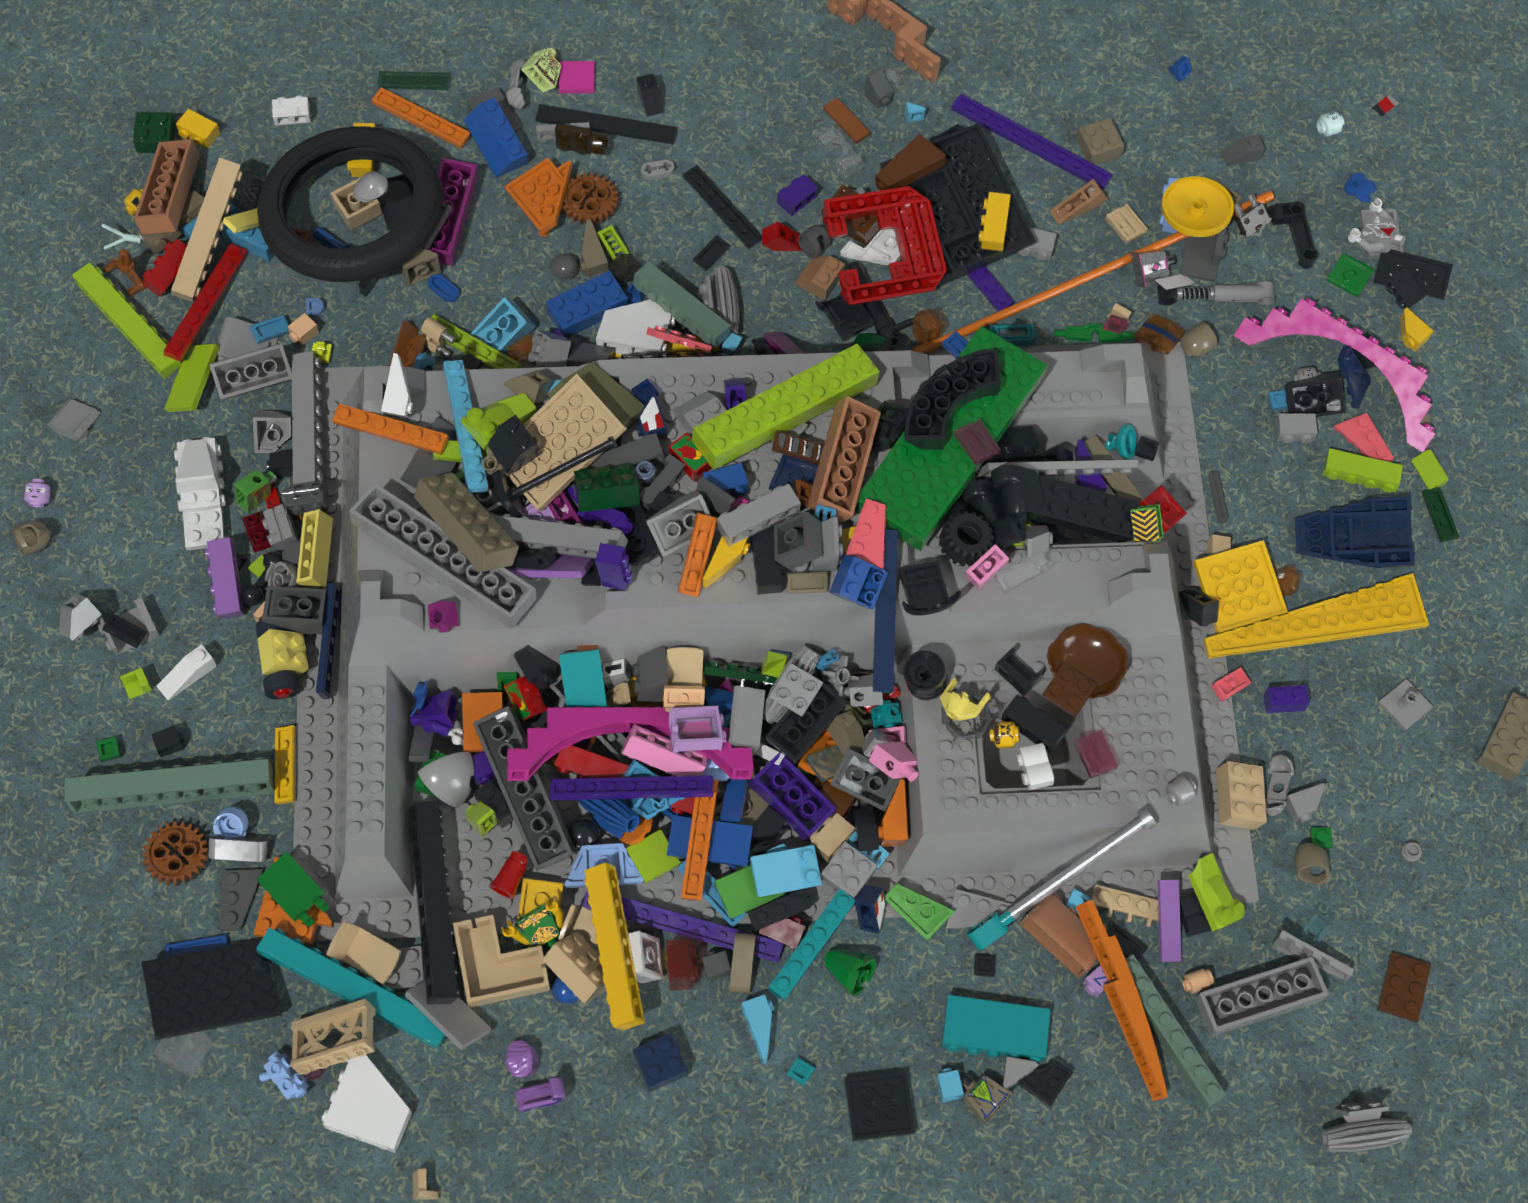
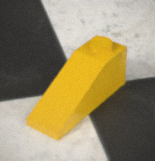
M723 536L721 537L704 575V588L712 585L737 565L743 555L748 554L751 546L748 543L749 537L731 546L727 545Z

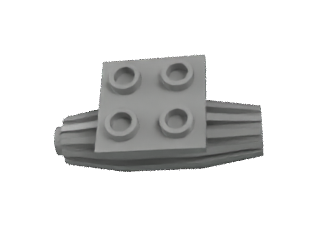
M720 266L713 271L712 288L710 276H706L694 297L731 325L730 332L738 335L739 306L737 289L729 268Z
M803 645L788 661L770 689L764 703V720L771 724L778 722L789 709L803 716L823 684L821 680L812 676L820 654Z
M1366 1100L1361 1101V1105L1345 1103L1341 1104V1108H1336L1335 1113L1341 1114L1346 1123L1323 1130L1322 1141L1326 1151H1364L1384 1148L1406 1141L1412 1134V1128L1410 1123L1404 1119L1380 1118L1383 1111H1389V1106L1381 1105V1102Z

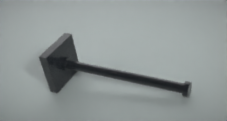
M612 436L608 437L607 441L519 487H516L498 469L492 475L500 504L515 518L526 517L520 498L521 494L611 447L614 449L617 447Z

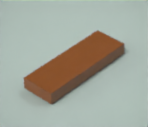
M835 98L823 107V110L855 144L870 136L867 128L838 98Z

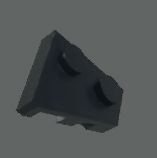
M1055 1060L1024 1079L1022 1078L1018 1081L1017 1085L1051 1107L1073 1071Z

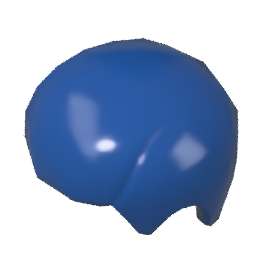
M559 977L554 980L551 989L553 997L558 1002L572 1004L579 1000Z

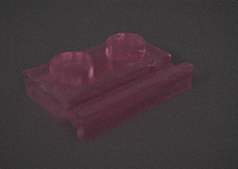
M980 419L954 432V436L974 465L1000 453L1001 449Z
M1102 731L1074 741V746L1090 779L1118 768Z

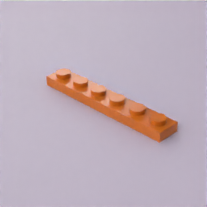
M382 87L372 98L373 105L460 149L463 148L471 137L469 131Z
M340 403L332 419V422L336 425L442 455L449 439L447 434Z
M714 779L713 797H695L681 899L702 901L719 783L717 779Z

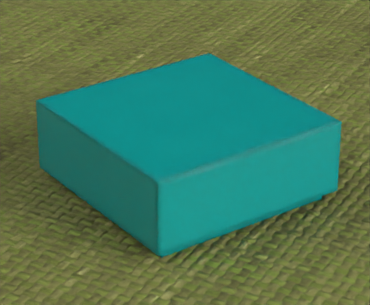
M797 1057L787 1076L804 1086L815 1070V1067Z

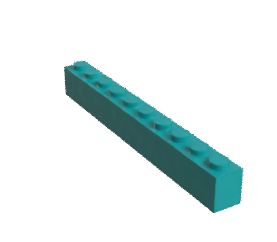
M268 928L256 948L258 954L349 1003L366 999L375 1008V1017L437 1050L439 1049L446 1035L415 1005L411 1004L412 1002L407 997L402 995L400 998L394 995V991L387 986L379 987L372 978L368 976L363 978L357 975L358 971L349 966L347 968L340 966V962L335 958H325L318 949L314 947L309 949L303 946L304 942L295 937L293 939L286 937V933L278 928H275V930Z

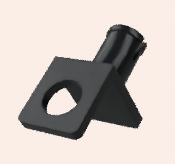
M767 838L750 846L749 860L750 857L758 856L771 849ZM735 867L733 869V873L742 870L746 867Z

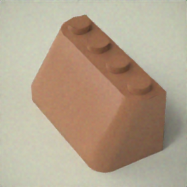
M1052 893L1035 905L1019 924L1080 979L1090 970L1098 958L1081 920L1076 916V912L1072 908L1066 907L1057 894Z

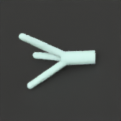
M101 225L103 228L123 237L104 246V250L124 241L141 243V238L138 235L126 234L108 225Z

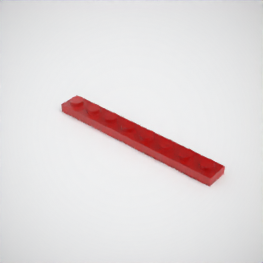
M230 243L163 351L164 356L182 361L245 259L247 249Z

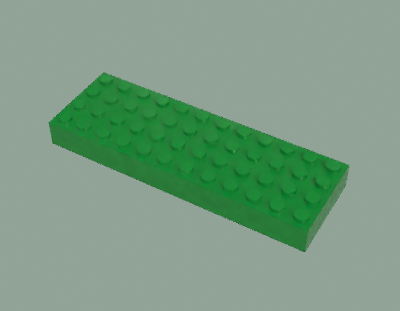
M980 326L959 356L962 358L971 355L972 352L998 349L1001 382L998 395L976 399L958 410L946 427L943 450H922L905 441L904 431L858 495L855 512L861 514L866 499L886 505V530H898V538L919 551L924 548L1044 378L1048 366Z

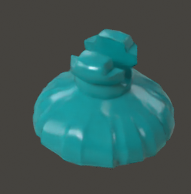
M1131 424L1121 426L1117 435L1113 433L1108 434V440L1105 443L1107 451L1116 449L1119 456L1124 460L1134 458L1137 448V434Z

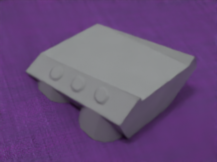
M68 399L47 425L56 433L72 440H84L89 434L88 428L96 423L101 412L73 399Z

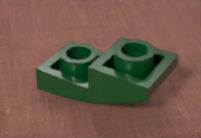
M861 333L857 335L851 346L858 344L863 351L867 352L888 351L892 341L882 336Z

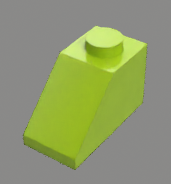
M481 801L467 808L465 813L466 820L482 837L497 825L495 812Z

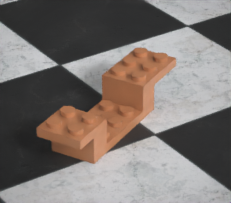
M828 0L827 8L829 11L839 15L845 23H850L854 26L868 14L872 20L881 23L883 28L891 30L896 36L893 53L895 58L905 62L911 70L919 72L925 80H930L934 83L938 79L941 58L924 47L927 26L890 0Z

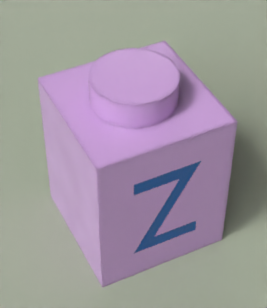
M1101 965L1083 982L1087 993L1091 996L1095 995L1097 998L1104 992L1102 985L1108 983Z

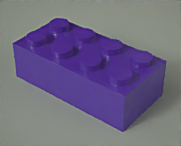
M779 752L748 785L772 809L786 818L787 824L805 841L836 808L785 756L779 765L774 764L780 757L781 752Z

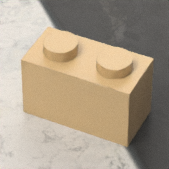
M838 813L833 817L829 816L823 823L824 827L820 832L816 830L810 837V845H814L815 852L826 862H829L843 843L847 842L855 831V827Z

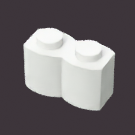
M1040 743L1019 748L1016 762L1018 767L1021 766L1024 772L1021 774L1023 784L1027 785L1029 790L1053 785L1054 776L1044 744Z

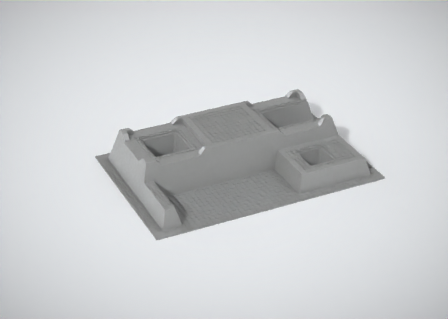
M1181 342L1017 346L1048 366L1044 378L1008 428L1033 426L1038 442L1036 455L1059 445L1073 452V459L1075 461V448L1078 440L1082 439L1085 442L1097 436L1105 447L1108 434L1113 433L1117 435L1121 426L1131 424L1136 430L1137 444L1139 438L1143 436L1159 442L1153 462L1134 456L1131 460H1138V468L1132 470V473L1126 474V476L1144 499L1162 485L1187 514L1164 533V538L1161 541L1134 542L1133 536L1132 540L1119 543L1064 528L1062 541L1052 542V544H1049V551L1035 557L1027 558L1023 546H1011L1003 550L1009 558L1008 564L980 590L965 577L966 571L971 566L965 564L963 567L960 566V563L955 565L952 563V559L947 560L945 558L946 554L941 552L942 546H939V535L948 521V515L945 516L921 551L898 538L894 686L899 688L901 695L892 700L891 703H899L900 710L902 711V722L895 725V727L905 726L906 746L917 759L915 770L918 772V777L912 782L907 778H901L905 781L908 840L903 846L883 847L890 854L880 868L873 872L865 884L883 888L885 896L898 883L951 908L955 889L1015 905L1139 817L1137 813L1146 807L1156 820L1157 825L1150 830L1147 827L1056 890L1054 893L1061 898V902L1064 905L1073 888L1091 898L1094 885L1158 900L1157 880H1179V896L1195 893L1188 874L1194 871L1198 859L1211 853L1214 854L1217 865L1233 899H1237L1241 903H1256L1259 900L1250 829L1224 826L1219 823L1216 769L1227 761L1240 763L1232 697L1221 702L1211 687L1212 684L1228 675L1226 656L1207 658L1203 641L1207 637L1217 635L1214 625L1211 623L1208 626H1199L1196 622L1190 620L1179 596V591L1194 587L1202 591L1193 561L1206 557V541L1210 538L1184 351L1181 348ZM935 349L928 354L913 350L864 351L880 371L877 385L852 398L876 410L884 401L908 408L912 395H915L920 388V383L925 380L927 381L939 367L944 364L947 365L956 359L946 349ZM840 352L597 360L593 363L644 406L648 401L646 398H649L651 395L648 389H644L645 387L650 388L653 394L656 395L667 427V437L659 439L667 457L668 446L687 432L672 410L707 391L717 396L726 409L724 380L744 379L746 400ZM528 361L519 362L521 363V368L490 369L482 365L480 369L465 370L472 408H482L505 397L516 395L504 384L506 381L537 370L550 378L551 381L563 380L587 364L567 367L566 364V367L533 368L529 365ZM434 364L433 371L403 366L411 402H413L412 412L408 414L407 418L385 414L381 411L391 366L320 368L319 374L322 379V383L319 384L322 394V400H320L322 409L320 422L323 429L320 433L323 448L320 449V454L323 458L321 471L323 473V482L328 489V510L322 511L333 518L327 584L324 589L327 592L328 583H335L342 590L330 699H322L316 693L322 634H304L309 669L299 676L300 692L297 694L296 802L294 804L293 858L325 892L321 898L329 905L330 908L326 912L334 923V928L317 926L313 942L332 941L344 921L359 926L381 939L421 937L409 808L415 802H438L439 810L442 812L440 824L444 832L442 844L446 852L444 864L448 872L446 885L449 887L450 925L453 926V923L471 919L473 928H477L475 918L493 915L497 934H503L501 927L509 928L508 921H511L515 927L514 923L518 919L523 878L564 883L561 901L564 922L571 905H583L587 887L565 888V882L571 873L578 854L559 863L536 870L514 819L503 828L497 824L483 837L469 824L465 817L466 810L470 805L477 804L474 792L483 786L481 784L476 785L473 776H471L469 783L471 791L459 808L448 805L439 798L415 790L414 784L419 775L418 771L424 763L410 762L409 760L415 726L412 725L410 719L416 698L412 696L418 682L423 684L425 681H428L427 688H429L425 699L449 689L458 700L462 697V693L498 692L497 672H517V679L524 677L514 657V653L527 645H530L557 663L556 679L562 674L559 653L578 651V646L598 645L601 663L625 658L631 668V677H634L632 675L633 664L637 663L638 657L661 646H666V655L667 649L673 647L702 649L703 661L708 662L709 659L719 661L721 664H727L728 662H763L770 649L790 653V660L803 645H806L820 655H824L829 650L834 649L837 652L832 654V656L837 653L839 656H848L847 666L844 667L847 668L850 675L873 673L875 606L871 610L829 593L840 564L837 566V571H827L828 592L787 594L786 582V585H782V593L757 595L751 536L748 540V543L751 544L748 554L743 555L737 565L708 588L703 587L702 579L698 597L677 592L689 545L662 557L658 548L656 555L651 561L641 566H631L633 580L631 584H628L626 591L604 587L602 583L601 586H583L581 584L582 578L519 577L536 588V601L512 629L351 523L349 510L374 483L432 521L434 520L414 498L416 488L400 480L418 448L334 424L332 419L338 404H344L430 429L436 417L455 427L443 364ZM640 389H643V391L646 393L645 395L642 391L640 393V396L644 398V400L639 398L638 393L636 394V392ZM548 396L545 400L534 404L536 406L535 413L549 401ZM835 407L805 422L808 424V427L800 438L824 445ZM638 420L616 441L617 447L624 445L626 442L642 438V436L638 437L636 431ZM899 436L885 452L871 449L860 491L898 441ZM772 440L717 468L720 469L742 463L749 483L748 492L742 497L750 502L754 501L761 494L766 495L773 491L769 490V485L783 454L772 451ZM1116 449L1108 451L1114 460H1124L1119 456ZM665 463L655 466V479L664 470ZM685 473L667 495L677 500L696 490L700 479L694 482ZM1075 475L1051 477L1075 484ZM637 477L640 495L641 490L649 486L644 485ZM1106 484L1107 489L1105 493L1115 495L1113 491L1110 489V487ZM805 507L800 512L794 514V516L807 511L815 517V511ZM645 509L648 518H650V510ZM854 511L853 517L842 524L838 522V525H842V529L854 527L857 525L860 514ZM820 514V521H822L823 515ZM788 517V518H786V519L780 521L779 523H781V522H783V521H785V520H787V519H790V517ZM718 528L713 535L704 575L722 537ZM812 561L808 562L806 572H813ZM939 561L949 597L957 591H961L960 599L950 608L938 613L922 616L908 614L902 606V602L905 601L907 603L898 572L899 568ZM785 566L780 567L781 573H785V581L786 573L795 572L793 569L789 570ZM439 601L456 602L459 626L452 627L450 632L439 633L438 629H430L428 604ZM1085 623L1108 630L1115 636L1117 641L1127 650L1128 670L1115 692L1105 697L1089 698L1075 718L1041 696L1054 678L1047 660L1049 646L1057 640L1058 635L1064 629L1076 624ZM1011 648L1016 650L1014 656L1035 675L1038 672L1042 673L1040 681L1024 697L1037 709H1043L1050 718L1060 721L1064 728L1067 729L1064 737L1051 754L1046 752L1054 776L1053 785L1029 790L1028 786L1023 784L1021 774L1024 772L1022 767L1017 765L1016 755H1018L1019 748L1035 745V743L1019 733V742L1013 748H997L994 741H990V729H994L996 722H1004L1001 720L1003 711L1016 695L1022 697L1012 685L995 671L996 663ZM922 650L938 654L943 660L948 677L947 686L953 678L958 682L953 688V692H965L976 695L981 691L979 695L982 698L986 693L990 694V701L988 700L986 704L991 713L997 714V716H993L989 727L982 735L984 741L980 737L979 739L956 738L953 742L955 737L951 736L952 734L947 730L946 725L942 724L943 706L940 696L930 701L919 700L908 691L903 675L904 664L908 657ZM821 670L814 674L816 675L815 677H821ZM704 674L708 687L712 688L719 687L729 679V677ZM927 676L926 679H923V681L930 679V677ZM605 685V692H607V691H609V690H608L607 686ZM550 687L540 690L541 695L543 693L547 694L548 699H551L555 706L560 697ZM968 698L972 703L976 704L974 699ZM983 707L976 718L962 721L950 718L949 725L953 729L959 726L957 730L963 735L973 734L972 728L976 732L985 727L986 720L981 719V717L985 718L986 710ZM318 709L326 710L323 713H321ZM542 714L523 722L534 723L541 718ZM457 716L455 726L450 730L459 728ZM869 730L866 733H864V738H866L867 734L869 733ZM435 733L432 750L446 755L464 752L463 739H461V744L456 745L451 741L452 736L447 735L446 737ZM596 737L591 752L619 761L601 740ZM470 752L471 756L481 753V752ZM644 762L642 763V765L653 771L655 774L661 776L659 773L660 769L658 770L646 765ZM545 763L540 767L549 788L551 786V779L578 778L575 774L558 771V768ZM753 765L754 775L756 776L764 767ZM803 774L812 784L817 778L816 776ZM1183 776L1192 779L1197 787V791H1195L1196 796L1193 800L1180 807L1169 803L1165 794H1167V784ZM716 797L715 809L722 802L724 797ZM857 798L853 806L861 805L859 798ZM555 800L567 830L575 820L580 818L592 819L594 816L585 810L577 800ZM872 805L878 828L885 811ZM850 809L844 819L853 826L852 810ZM658 812L657 815L652 817L651 830L644 837H648L661 829L669 842L672 821L661 812ZM823 823L817 829L819 832L824 827ZM787 824L786 827L788 829L781 838L778 836L775 841L768 842L771 848L785 843L787 850L810 846L811 840L808 837L804 841ZM598 825L600 835L594 845L623 843L625 848L631 846L620 841ZM869 850L867 855L870 856L874 850ZM517 851L528 857L529 862L518 885L514 899H508L489 888V885L497 876L511 852ZM878 852L873 860L877 861L881 853ZM816 853L819 873L821 875L829 862H826ZM684 858L679 859L681 864L686 860ZM707 862L706 870L715 880L733 873V869L727 864ZM678 867L647 884L643 881V884L619 885L620 894L623 897L721 925H730L703 896L702 901L681 899L684 875L677 869ZM822 879V885L804 888L812 908L795 914V916L804 919V922L817 921L838 892ZM798 890L788 891V892H784V893H785V896H786V895L791 894V893H793V892H796V891H798ZM885 900L883 918H901L902 916ZM855 904L843 920L858 919ZM748 914L737 924H751ZM626 920L628 929L654 928Z

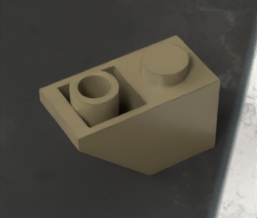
M535 370L510 379L504 385L516 394L525 393L533 404H536L546 399L551 379Z

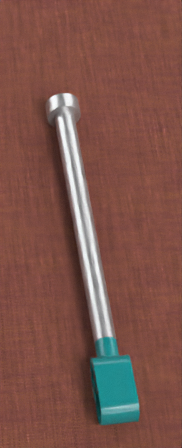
M1145 807L1137 813L1139 817L1007 911L1001 915L998 912H994L972 927L966 935L978 951L983 950L1008 932L1010 929L1008 924L1144 828L1147 827L1150 830L1155 827L1157 822Z

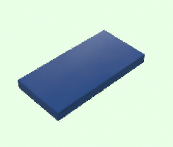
M673 815L667 856L687 858L692 818ZM713 821L707 862L747 867L753 826Z

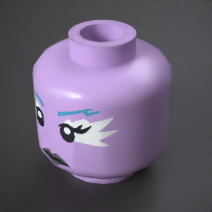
M33 479L32 482L25 485L24 500L29 503L28 506L44 507L45 504L49 503L50 486L44 483V480Z

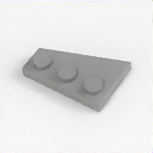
M955 889L951 909L955 910V912L947 919L945 929L974 927L992 913L998 912L1001 915L1014 906V904Z

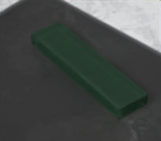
M379 71L378 89L382 87L384 89L448 90L449 73Z

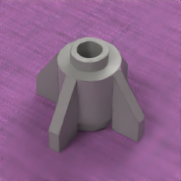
M842 655L839 656L838 661L833 662L827 669L821 671L823 682L839 696H842L843 686L841 685L847 683L849 679L859 681V677L850 675L847 668L844 667L847 666L848 656Z

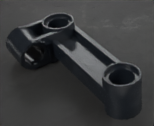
M1297 201L1271 205L1268 208L1270 218L1272 219L1271 223L1273 225H1289L1299 266L1304 269L1312 268L1318 252L1314 248L1304 212V205Z

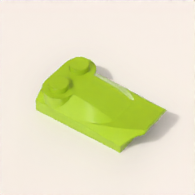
M525 393L505 397L482 408H471L468 410L467 415L461 418V423L485 450L488 448L487 444L500 424L516 414L524 425L534 415L536 406Z
M1211 853L1198 859L1194 871L1188 874V877L1211 930H1218L1243 918L1245 907L1239 900L1233 899L1217 865L1214 854Z

